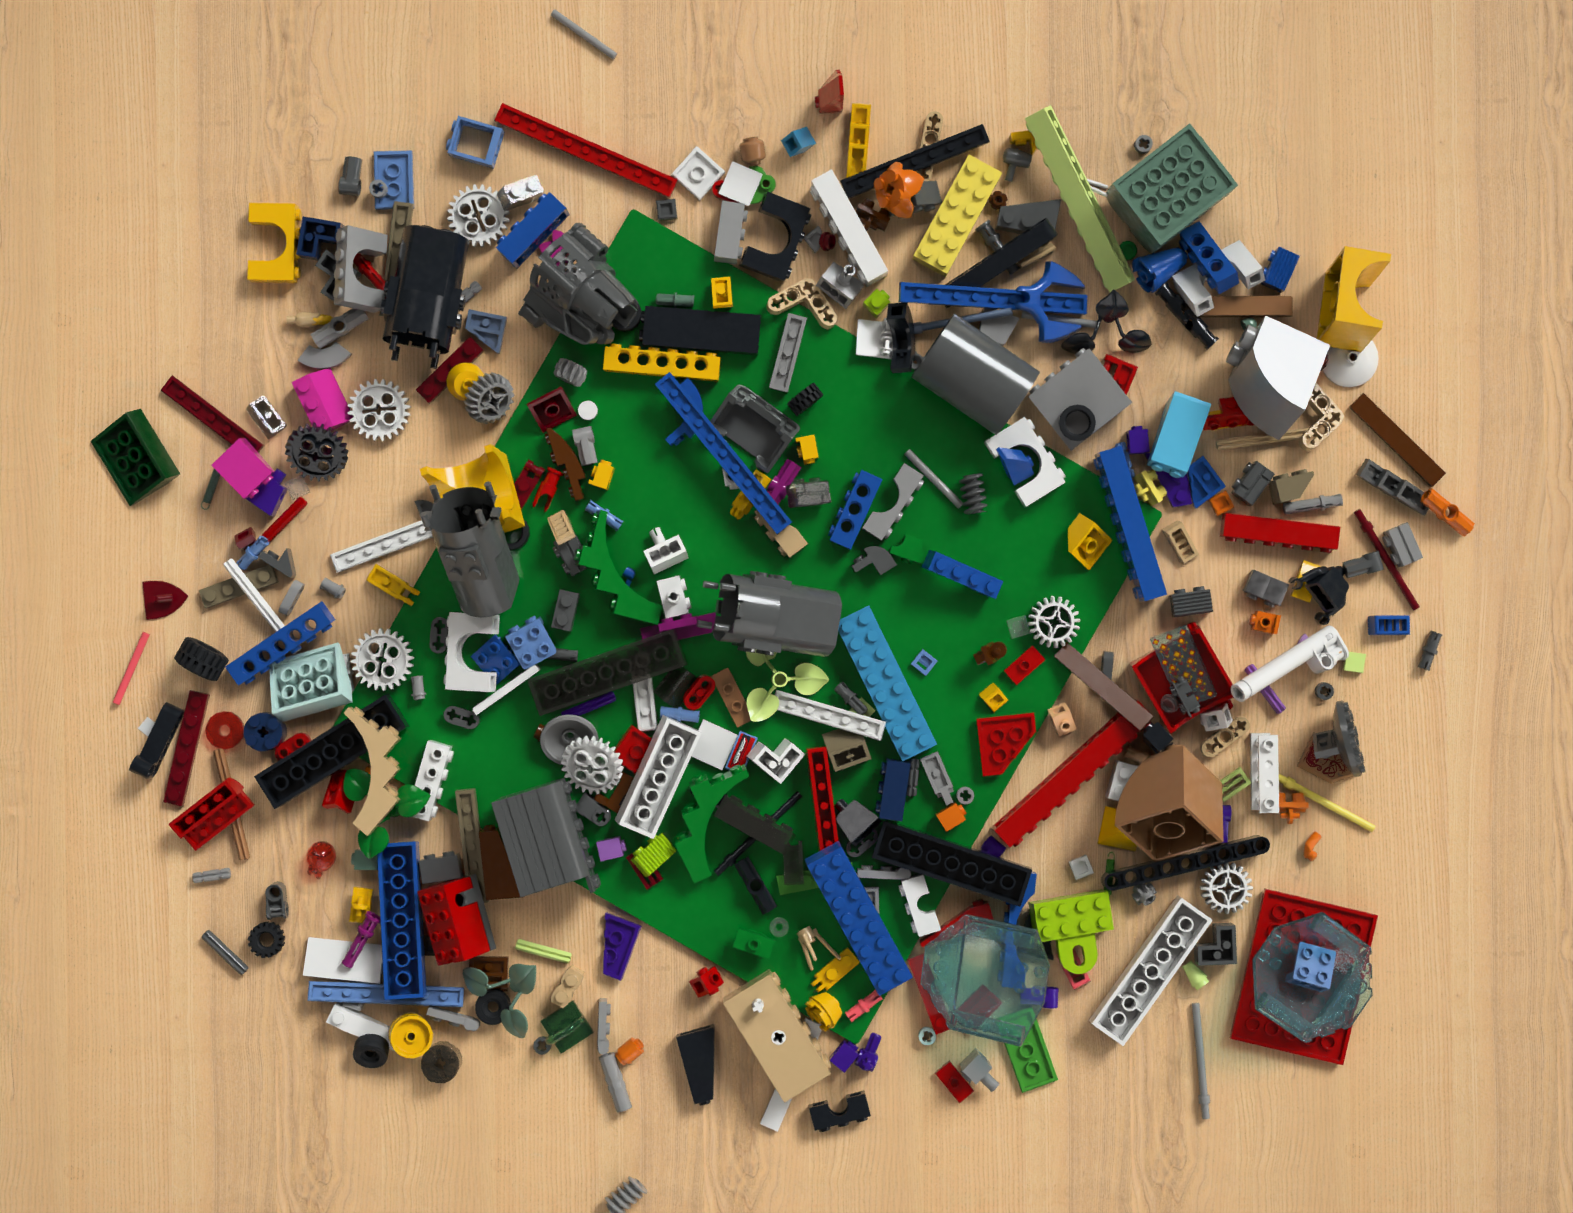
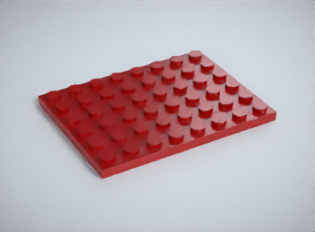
M1264 888L1229 1038L1343 1065L1378 915ZM1299 942L1336 951L1330 989L1319 992L1285 982L1286 975L1293 972Z

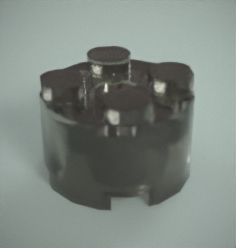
M439 1041L432 1044L421 1060V1069L424 1076L430 1082L446 1083L452 1080L462 1065L460 1050L448 1041ZM440 1059L443 1062L445 1061V1064L443 1066L438 1063Z

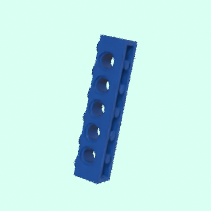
M321 601L225 666V668L238 686L243 682L247 685L256 679L254 677L255 674L260 672L262 675L271 669L269 666L275 661L278 664L286 658V653L290 651L293 654L302 648L300 646L302 642L306 641L309 643L317 638V632L321 630L324 633L333 627L331 623L335 621V618L324 602ZM309 620L315 621L316 628L309 626ZM294 630H297L300 633V639L294 637ZM278 641L284 642L285 649H281L278 646ZM262 652H268L270 659H265ZM248 661L254 664V670L248 668Z

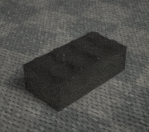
M725 795L714 815L715 817L779 853L786 854L796 836L792 833L794 829L784 823L781 826L776 824L777 820L766 813L764 816L760 815V810L750 804L747 807L742 805L743 801L734 795H731L730 798Z

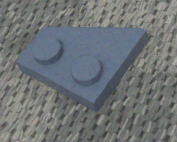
M469 309L465 328L496 353L500 354L507 317Z

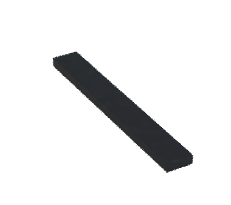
M981 124L840 180L846 196L850 199L875 189V179L879 178L894 162H900L904 170L917 172L988 144L990 140L984 125Z

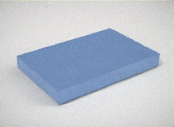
M373 151L374 180H382L388 187L385 197L375 198V209H393L394 201L414 204L413 151ZM380 184L379 187H374V189L376 190V194L378 192L383 191V189L381 188V186L383 185Z

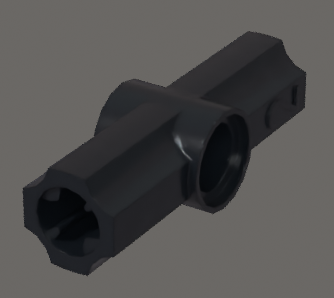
M749 856L735 863L734 866L762 914L764 915L776 908V902ZM752 881H759L761 888L753 890L750 886Z

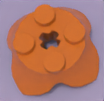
M894 162L874 181L879 206L889 210L898 217L911 218L914 209L911 197L920 191L924 178L916 171L904 170L900 162Z

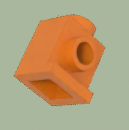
M1255 611L1254 614H1251L1249 625H1252L1251 630L1277 634L1281 615ZM1265 618L1268 620L1266 626L1262 624V620Z

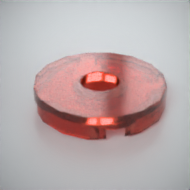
M223 711L216 713L208 720L205 730L206 737L211 745L225 750L234 748L244 737V723L233 712ZM223 725H227L230 728V733L227 736L222 735L220 732Z

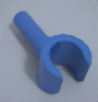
M627 567L622 576L627 578L626 584L630 587L636 573L635 570Z

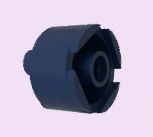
M272 712L255 714L248 719L244 726L246 744L257 751H269L277 748L284 742L287 735L286 724L275 717ZM262 729H266L269 733L265 735Z

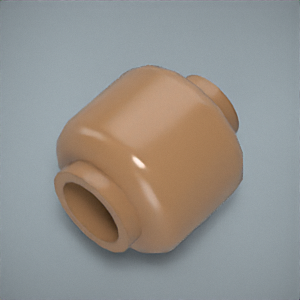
M758 137L745 138L739 145L741 159L743 162H749V166L761 164L760 160L766 157L764 142L758 139Z

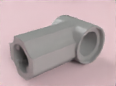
M587 426L572 430L581 466L598 463L592 427Z

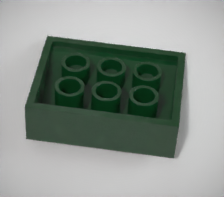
M141 409L126 412L91 440L92 445L129 506L141 501L180 475V472Z

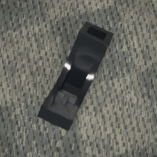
M908 303L888 304L886 318L891 329L893 341L890 369L892 373L911 372L912 361H915L916 348L911 311Z

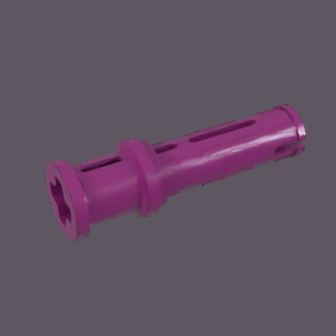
M367 911L365 920L362 925L358 926V934L345 958L342 960L344 966L348 968L353 967L368 938L374 935V929L381 922L380 916L374 912ZM359 943V946L357 947L355 953L352 954V953L354 952V950H355L357 944Z

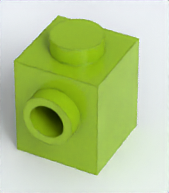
M876 289L863 302V306L877 318L890 304L888 300L890 296L884 290L879 291Z

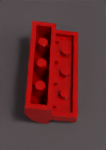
M227 778L168 825L180 839L184 837L196 851L255 804L244 793L242 784L233 778Z

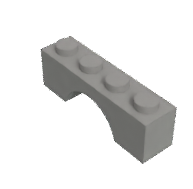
M904 463L893 480L899 493L896 505L886 512H872L862 529L880 541L883 538L888 539L893 531L890 528L893 522L898 523L903 515L901 512L904 505L907 507L910 505L914 498L911 496L915 489L919 491L924 483L921 480L924 475Z

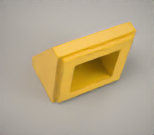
M991 683L979 694L993 712L1008 701L994 683Z

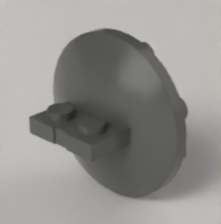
M1343 700L1337 701L1333 713V729L1312 734L1314 754L1316 759H1326L1332 755L1339 754L1353 776L1359 777L1366 771L1363 754L1359 748L1357 728L1353 722L1352 710H1350L1348 702Z

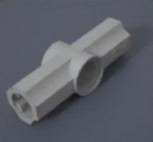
M352 308L343 315L334 317L328 324L311 333V336L319 349L340 336L347 335L350 330L369 318L365 311ZM343 322L344 328L341 331H336V324Z

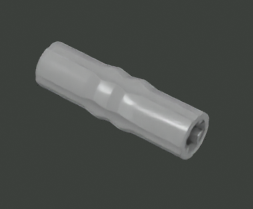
M614 1052L601 1055L599 1060L616 1111L623 1112L632 1108L626 1084Z

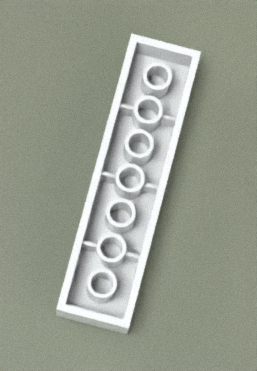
M1177 895L1089 1019L1091 1024L1124 1046L1213 920Z

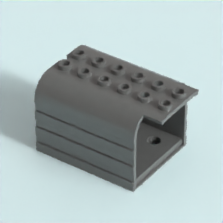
M565 778L500 797L491 803L520 897L583 877L586 878L590 893L595 892L600 887L599 885H601L599 875L595 874L593 870L595 867L594 858L588 854V848H590L588 839L583 837L582 834L584 829L581 818L578 819L576 811H578L576 801L572 800L570 796L572 792L571 784L569 781L566 782Z

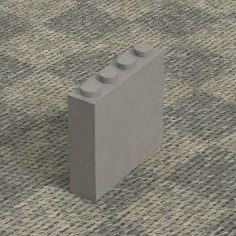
M1090 348L1087 350L1081 349L1075 354L1076 359L1070 363L1067 360L1060 366V372L1056 375L1052 372L1044 379L1046 383L1041 387L1037 384L1029 391L1031 395L1028 396L1071 451L1084 440H1070L1060 431V416L1066 408L1076 404L1089 408L1095 415L1096 425L1094 433L1132 403ZM1072 412L1066 419V427L1073 434H1082L1088 428V417L1082 412Z

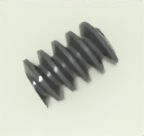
M982 473L962 476L964 478L959 480L960 484H965V486L960 488V491L966 492V494L961 496L962 499L967 500L963 503V506L968 507L964 514L988 512L982 510L987 507V504L981 503L982 500L986 499V496L980 495V493L985 491L984 488H979L984 483V481L978 480L979 477L983 476Z

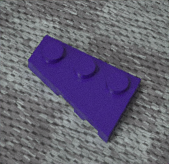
M606 912L603 974L621 981L623 980L642 926Z

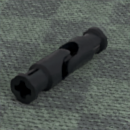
M1168 283L1155 293L1156 296H1159L1166 303V307L1178 318L1185 328L1205 345L1206 350L1219 339L1210 332L1208 325L1199 316L1197 317L1183 298L1172 291Z

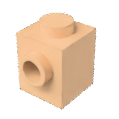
M1066 703L1048 709L1053 727L1059 737L1077 730Z

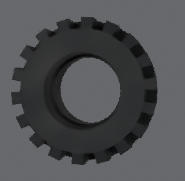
M185 637L174 657L179 665L210 681H217L229 661L219 650L192 637Z

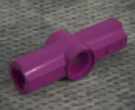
M789 459L785 461L777 476L775 475L767 488V492L777 504L785 498L792 486L793 480L801 469L800 466Z

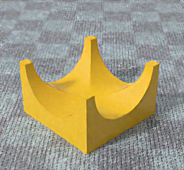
M492 444L484 446L485 453L482 456L466 464L440 469L427 466L420 468L421 476L427 481L429 486L436 485L440 498H443V494L451 490L463 487H476L486 491L484 483L491 482L494 493L497 495L494 505L501 508L499 519L504 533L525 526L507 455Z

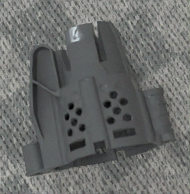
M575 223L570 230L552 242L538 256L542 263L540 266L533 264L534 267L530 274V290L523 299L525 303L518 314L535 328L546 323L554 330L581 344H610L614 340L615 335L612 329V320L615 319L627 328L636 316L639 306L635 297L615 277V270L606 262L607 258L605 255L608 252V246L586 229L583 223ZM559 247H562L563 249H561V250L552 258L551 255H552Z

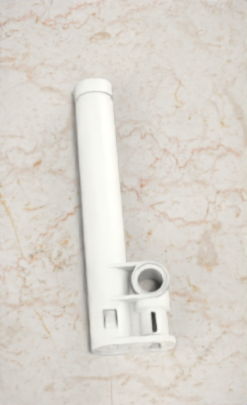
M1328 625L1231 686L1232 696L1237 701L1243 702L1307 662L1312 672L1316 674L1332 669L1337 664V661L1346 660L1349 657V651L1338 631L1333 626Z

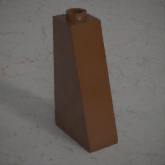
M495 825L484 826L479 831L486 900L523 898L520 897L499 827H495Z

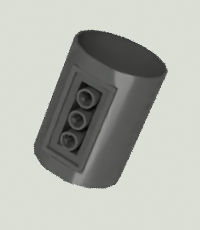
M954 313L911 378L997 435L1019 407L1040 371Z

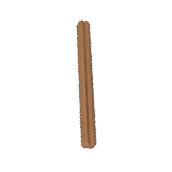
M224 748L213 751L221 783L225 779L231 778ZM240 816L231 823L239 860H246L250 858Z

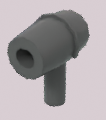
M1007 148L1003 154L1004 163L1009 164L1005 180L1013 181L1016 166L1029 168L1032 155L1018 148Z

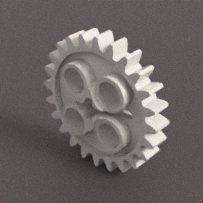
M474 184L473 190L466 186L465 193L459 190L460 197L453 196L456 202H450L449 204L453 209L447 210L448 213L452 214L447 220L453 222L449 227L450 229L456 228L453 232L467 238L469 243L472 241L473 247H476L477 242H479L481 247H484V242L491 245V239L497 242V235L504 236L501 229H508L504 223L510 222L505 217L510 212L504 210L508 207V204L502 203L504 197H498L499 192L497 190L492 193L490 186L485 190L483 184L480 189ZM483 199L489 201L488 206L485 208L479 206L480 201ZM472 200L475 201L478 211L482 214L480 217L485 226V232L482 231L480 222L476 218L477 214L471 203ZM465 206L471 207V211L467 215H463L461 212ZM489 217H495L496 221L493 225L489 226L486 224ZM471 224L478 225L476 232H469L468 229Z
M374 379L373 385L367 381V387L360 384L361 391L354 390L357 396L350 397L354 403L348 404V407L353 408L352 411L348 412V415H353L354 417L349 421L351 423L356 422L353 427L354 429L361 428L359 431L360 435L366 432V439L373 435L374 441L377 440L378 436H380L382 441L385 440V436H388L391 440L392 433L398 436V429L405 430L402 423H409L405 419V417L411 416L410 413L406 412L411 406L405 405L409 399L402 398L405 394L404 391L398 393L400 388L398 385L392 388V381L388 385H386L384 379H382L381 384L378 383L377 379ZM391 395L393 401L388 405L384 404V396ZM372 397L373 404L366 407L364 405L365 398ZM379 405L383 409L396 407V410L381 411L380 415L377 412L362 413L363 410H376ZM394 414V422L386 423V415ZM374 416L376 419L375 424L368 426L366 424L367 417Z
M382 628L379 629L378 634L375 630H371L372 636L365 633V640L358 639L361 645H354L357 652H352L351 654L356 656V659L351 660V663H356V666L352 670L359 671L355 677H363L360 683L368 681V688L374 684L375 690H378L381 686L382 690L386 691L387 685L390 689H394L393 683L400 686V679L403 681L407 680L404 674H411L408 667H414V665L409 663V660L414 659V657L409 656V653L413 649L406 648L409 642H402L404 636L397 638V631L391 635L390 629H387L385 634ZM373 643L379 645V652L376 654L371 651ZM384 643H387V648L384 653ZM392 647L398 649V655L395 658L389 653ZM384 653V658L387 659V661L382 663L381 676L379 677L378 672L380 670L381 661L378 660V658L382 657ZM369 662H373L376 666L375 671L372 673L367 670ZM389 665L394 668L392 676L386 674V668Z
M587 735L583 740L578 737L576 742L573 740L566 747L562 755L561 764L564 765L562 771H567L564 777L571 778L570 784L576 783L575 789L582 787L583 793L586 789L589 790V794H592L594 790L597 794H600L601 790L607 793L608 789L612 790L618 784L622 776L621 772L624 767L621 766L623 760L618 759L620 753H614L615 746L608 747L609 741L605 744L602 743L603 738L596 741L595 736L591 740H589Z

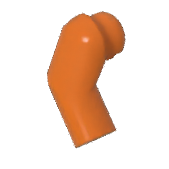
M1317 832L1312 833L1304 846L1303 855L1305 859L1308 858L1310 861L1316 859L1317 852L1313 851V849L1322 838Z

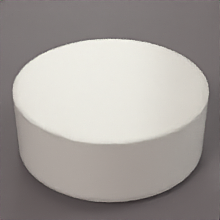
M584 401L579 405L578 413L584 420H592L597 416L598 408L592 401Z

